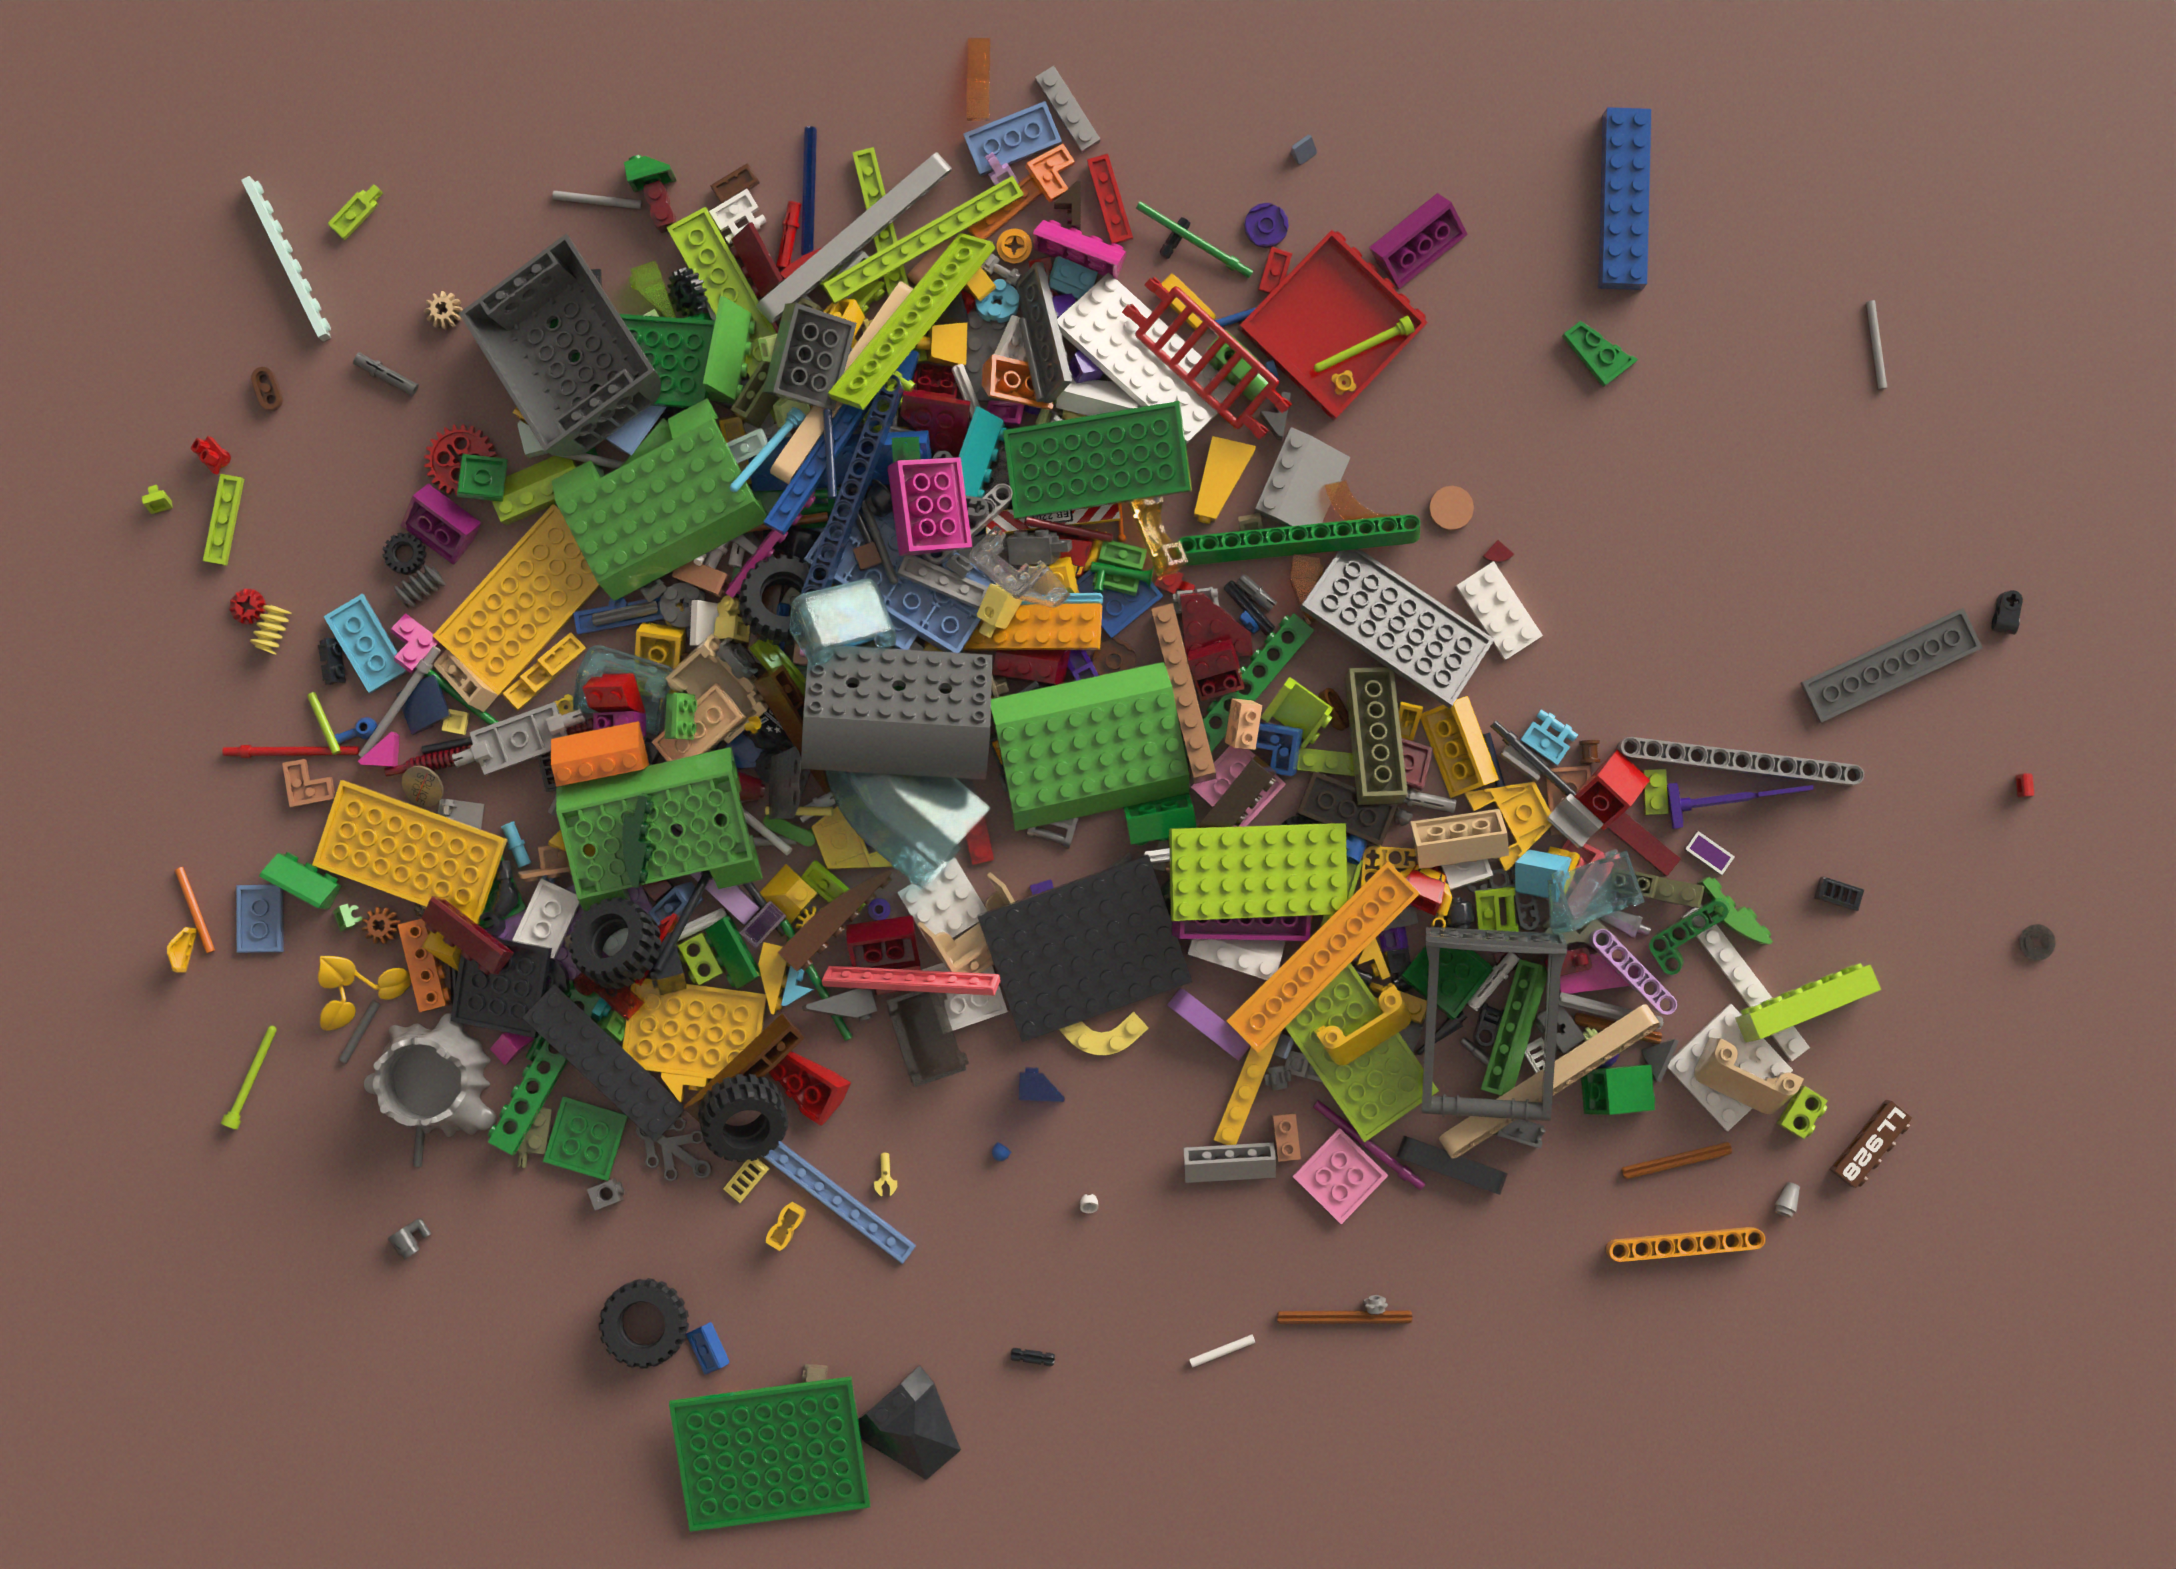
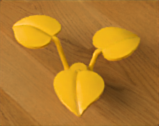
M320 956L319 984L323 988L329 989L339 987L341 995L340 1002L333 1000L325 1005L320 1014V1026L322 1030L330 1031L341 1028L352 1021L356 1009L352 1003L346 1002L343 985L348 986L353 983L354 977L359 978L373 989L378 990L379 998L389 1000L402 995L412 983L409 971L403 968L388 969L380 975L378 985H375L357 972L352 961L335 956Z

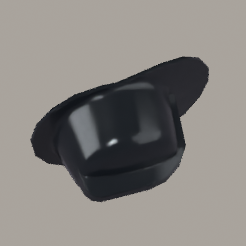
M874 478L872 479L873 486L866 495L865 503L874 515L883 517L893 512L891 492Z

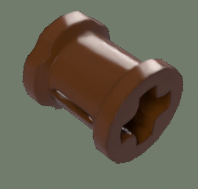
M1600 740L1579 741V745H1582L1580 764L1601 763L1598 758L1597 746L1600 744ZM1589 747H1591V757H1589Z

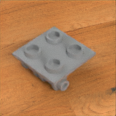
M441 799L438 814L481 829L485 804Z

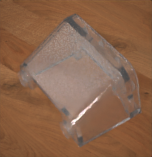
M996 525L969 553L968 557L973 566L1015 599L1048 607H1058L1070 596L1069 592L1049 567L1041 560L1037 562L1038 565L1035 567H1030L1027 563L1024 565H1010L1006 534Z

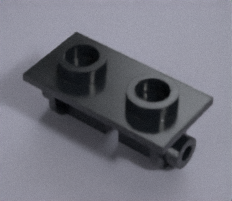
M336 638L320 640V645H318L320 661L327 660V664L321 665L322 680L325 681V685L346 683L342 647Z

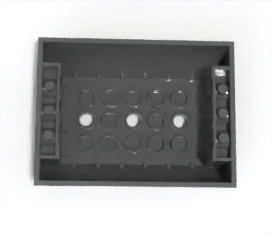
M567 234L563 235L459 313L540 445L549 454L556 456L585 454L655 403L659 397L661 381L657 372ZM554 319H558V325L555 328L551 329V321ZM579 352V360L577 362H572L571 358L573 354Z
M809 644L801 769L986 780L991 719L992 655ZM855 683L858 687L849 688L847 684ZM902 686L904 690L896 691L893 687ZM948 689L951 692L948 694H943L939 690Z

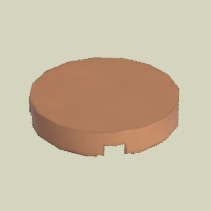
M1453 485L1436 491L1429 505L1430 517L1437 526L1449 531L1464 527L1472 518L1474 511L1473 500L1469 493L1461 487Z

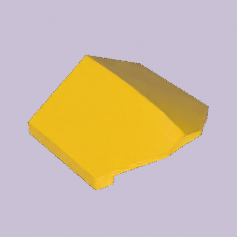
M185 927L168 944L167 955L172 971H187L198 932L197 928Z

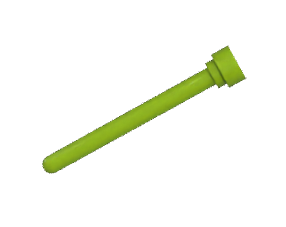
M1405 316L1399 319L1395 327L1315 364L1314 370L1321 372L1400 334L1402 336L1405 334L1407 336L1415 332L1414 326L1410 318Z
M275 1026L268 1027L231 1111H228L227 1115L224 1114L221 1124L238 1130L241 1123V1116L239 1114L277 1031Z

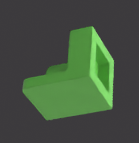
M615 1010L610 1011L607 1017L603 1016L600 1021L593 1020L615 1042L622 1041L626 1020Z

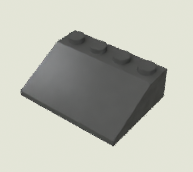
M797 303L785 304L763 392L835 411L837 401L832 400L828 392L844 374L857 323Z

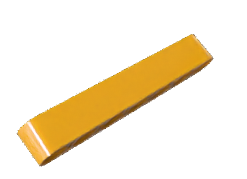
M1744 1227L1614 1239L1606 1245V1253L1611 1259L1624 1262L1755 1250L1764 1245L1765 1235L1756 1228ZM1755 1232L1757 1234V1241L1754 1244H1750L1748 1236ZM1733 1234L1735 1242L1733 1245L1727 1246L1725 1242L1726 1237ZM1710 1236L1713 1241L1712 1245L1709 1248H1705L1703 1240ZM1688 1238L1690 1246L1687 1250H1682L1680 1243L1683 1239ZM1665 1240L1668 1247L1666 1251L1659 1252L1658 1244ZM1641 1242L1644 1243L1645 1251L1642 1254H1637L1635 1251L1636 1245ZM1616 1245H1621L1623 1248L1620 1256L1613 1255V1248Z

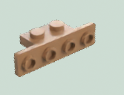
M549 844L537 846L539 869L518 872V877L524 879L525 882L536 881L538 876L547 875V878L560 877V873L569 872L572 875L566 851L557 847L553 848Z

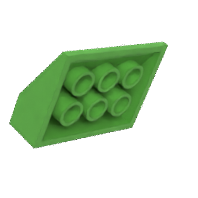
M720 296L703 385L709 393L710 400L734 404L744 389L741 381L742 377L747 375L748 364H745L746 356L751 354L752 342H749L750 335L755 333L756 321H753L752 313L723 296Z

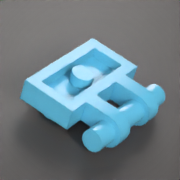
M1541 709L1536 717L1543 721L1541 726L1533 721L1520 741L1557 766L1570 748L1569 745L1563 742L1564 739L1567 737L1574 741L1578 734L1572 731V727L1568 724H1562L1555 719L1553 714H1548ZM1549 726L1560 732L1557 737L1547 731Z

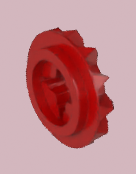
M243 589L236 592L230 600L229 610L233 618L242 624L256 623L261 619L260 614L265 613L263 606L266 605L265 599L256 590ZM250 600V605L256 609H248L244 612L245 608L239 604L247 603Z

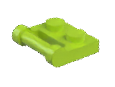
M1507 886L1498 889L1475 891L1477 927L1479 930L1519 931L1515 919V887ZM1498 897H1505L1507 924L1501 925Z

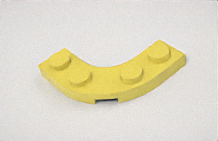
M1132 1012L1116 1028L1107 1032L1093 1031L1082 1021L1059 1030L1074 1046L1084 1052L1094 1055H1110L1130 1046L1149 1028L1135 1012Z

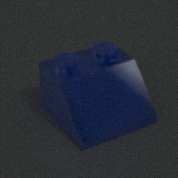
M1025 1067V1071L1020 1072L1019 1100L1064 1102L1065 1095L1044 1072H1039L1038 1067Z

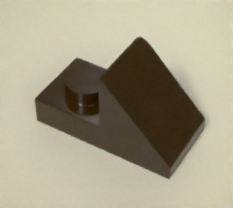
M1076 181L1054 202V209H1072L1067 210V224H1072V228L1080 231L1081 181Z

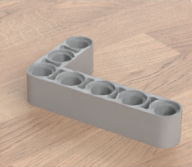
M998 484L982 497V499L987 501L991 513L981 521L969 520V522L975 525L973 529H970L971 539L1010 505L1013 495L1010 486ZM1004 493L1007 499L999 500L996 494ZM978 506L977 509H975V512L979 513V509L982 508V506ZM958 550L940 552L942 554L940 558H933L930 553L920 556L925 561L941 566Z

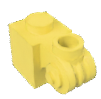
M729 595L723 597L717 605L719 617H716L714 635L721 641L730 637L734 639L732 643H749L750 626H745L742 618L738 617V614H740L739 598H731Z

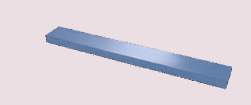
M778 1141L779 1146L774 1151L771 1149L769 1154L763 1157L901 1264L904 1263L916 1247L913 1242L781 1141Z

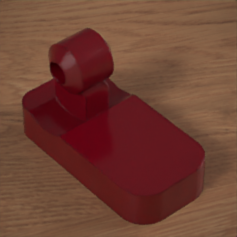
M1579 948L1567 951L1560 976L1590 970L1592 962L1589 950L1587 948ZM1548 956L1544 959L1546 973L1548 967Z

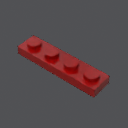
M1108 153L1087 159L1110 242L1118 244L1132 240L1133 235Z

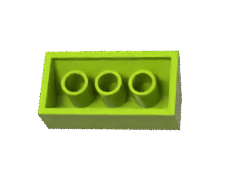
M553 456L507 476L503 502L492 501L500 522L507 526L544 510L552 504L555 505L552 480L577 468L573 459Z

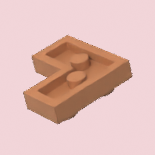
M306 759L282 763L289 807L334 800L335 790L332 777L310 780Z

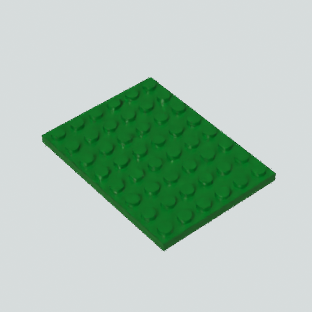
M852 1376L669 1401L690 1532L870 1508L871 1502Z

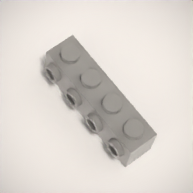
M1274 1142L1183 1148L1185 1183L1276 1178Z

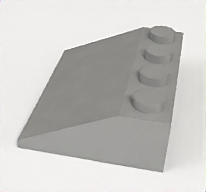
M1291 427L1254 513H1260L1261 516L1286 527L1322 523L1351 457L1313 436Z

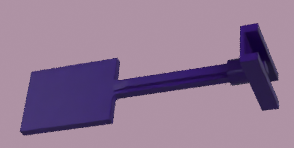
M1670 783L1667 785L1672 829L1683 828V812L1692 811V808L1808 792L1814 790L1813 785L1757 793L1743 792L1690 799V797L1680 798L1678 784Z

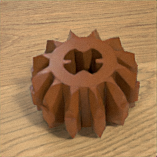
M375 907V913L372 911L367 912L370 919H362V922L367 923V926L362 927L361 930L369 931L365 938L371 939L373 937V944H378L381 941L385 945L388 941L387 938L391 941L395 940L393 932L399 933V929L395 928V925L401 924V921L393 920L397 913L392 912L389 914L390 908L385 907L383 911L380 907ZM378 922L385 923V925H383L385 927L384 930H379L377 928V926H380L377 925Z

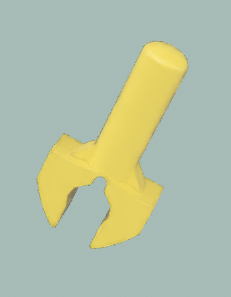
M881 1153V1178L878 1181H874V1189L880 1196H883L882 1185L887 1181V1184L890 1186L891 1196L898 1187L897 1180H893L890 1177L889 1153Z

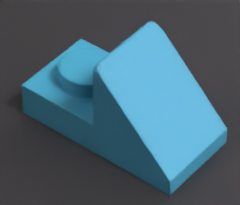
M790 966L781 1005L788 1006L814 990L797 985L798 981L802 982L805 971L802 969L796 971Z

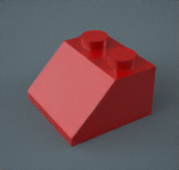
M634 673L594 674L582 687L588 707L599 713L635 711L645 714V708Z

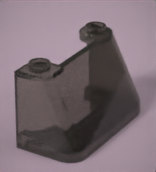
M914 991L885 1001L913 1087H918L967 1070L965 1066L969 1064L965 1051L961 1052L958 1048L944 1006V1001L948 1000L946 993Z

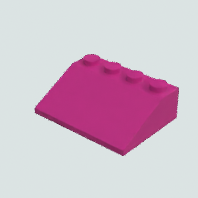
M1043 220L1033 232L1035 251L1054 258L1060 256L1094 270L1099 275L1105 276L1107 273H1110L1113 278L1118 279L1126 258V251L1123 250L1122 246L1115 243L1108 245L1103 243V240L1097 236H1084L1080 230L1075 228L1068 230L1061 227V224L1054 220H1049V222Z
M961 458L896 461L888 466L899 556L922 555L972 547Z

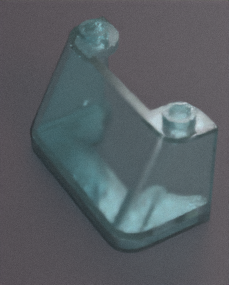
M863 579L801 594L792 602L789 631L812 666L828 662L834 654V647L873 637L875 644L880 648L896 645L897 636L879 587L873 579Z
M594 645L588 649L577 670L573 710L581 708L583 713L595 712V710L588 707L582 688L590 678L602 677L603 674L634 673L645 708L646 732L659 735L666 713V695L671 693V688L665 678L673 669L667 665L609 647Z
M1617 849L1605 852V857L1565 873L1563 870L1550 874L1551 878L1547 881L1550 927L1553 934L1575 931L1582 928L1585 923L1614 911L1623 910L1630 905L1636 906L1645 902L1627 851L1618 852Z

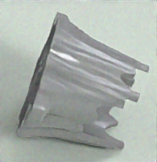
M446 1013L440 1018L439 1023L433 1030L426 1029L418 1023L409 1027L398 1025L389 1027L390 1041L383 1049L382 1056L374 1063L375 1072L368 1075L364 1080L365 1090L370 1094L378 1096V1104L382 1113H385L389 1118L406 1127H420L427 1134L435 1128H440L447 1137L453 1136L458 1130L473 1135L478 1130H488L496 1124L497 1116L495 1112L480 1099L481 1092L490 1086V1082L485 1079L483 1071L491 1060L484 1053L481 1042L467 1034L463 1023L450 1021L451 1013Z

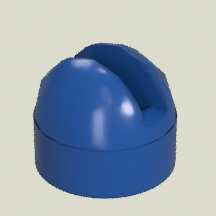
M999 1142L992 1149V1156L997 1161L1006 1160L1012 1153Z

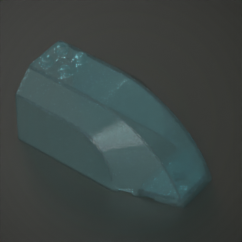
M825 770L833 798L850 826L866 843L921 890L927 887L961 850V847L957 844L990 809L988 805L956 778Z

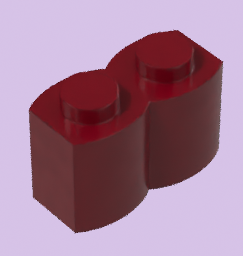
M660 181L644 185V196L650 206L651 218L660 233L667 232L666 227L677 222L676 216L670 207L669 195Z

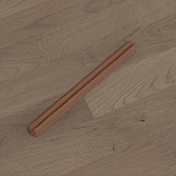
M1409 1310L1385 1311L1380 1314H1371L1367 1311H1279L1277 1313V1321L1279 1324L1412 1323V1312Z

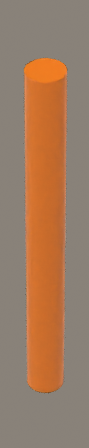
M180 867L174 871L206 954L215 951L184 868Z

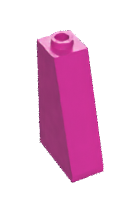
M1590 954L1592 968L1560 976L1559 993L1571 994L1630 985L1601 956ZM1612 958L1615 962H1619L1621 960L1618 958ZM1633 965L1628 969V975L1631 978H1635L1638 975V970Z

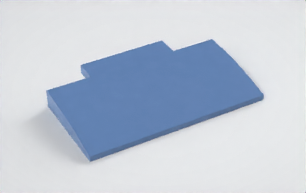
M860 508L861 514H862V516H863V518H864V520H865V523H866V525H867V522H866V519H865V517H864L863 511H862V509ZM843 509L840 512V517L848 516L850 509ZM891 512L883 517L874 515L897 575L905 556H899L894 513ZM855 522L832 582L840 587L829 607L897 649L909 650L917 636L943 652L961 653L982 620L977 617L979 609L898 575V583L891 585L883 564L860 572L852 550L866 544ZM825 528L804 558L803 564L807 561L812 565ZM835 530L832 538L840 537L842 530ZM827 551L824 559H831L834 551ZM940 552L930 553L933 558H940L942 556ZM913 555V556H916V557H918V558L923 559L920 555ZM947 560L944 564H942V565L940 566V567H942V568H944V569H947V570H949V571H951V572H954L953 570H951L949 567L946 566V563L948 562V560ZM970 561L974 568L966 578L989 587L990 583L999 586L1004 585V581ZM826 572L819 573L820 576L826 577Z

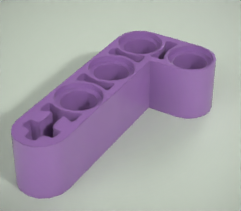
M1181 987L1168 1002V1007L1238 1061L1250 1048L1251 1045L1233 1027Z

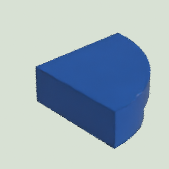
M1274 360L1266 362L1265 368L1279 380Z
M1246 611L1240 615L1239 621L1252 634L1260 630L1257 623Z

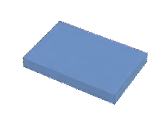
M236 885L237 953L284 952L282 888L276 885Z

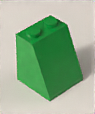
M1651 1065L1595 1068L1581 1077L1584 1114L1612 1115L1655 1110Z

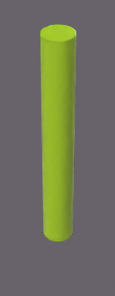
M315 692L309 693L307 695L329 748L333 755L339 754L341 752L318 697Z

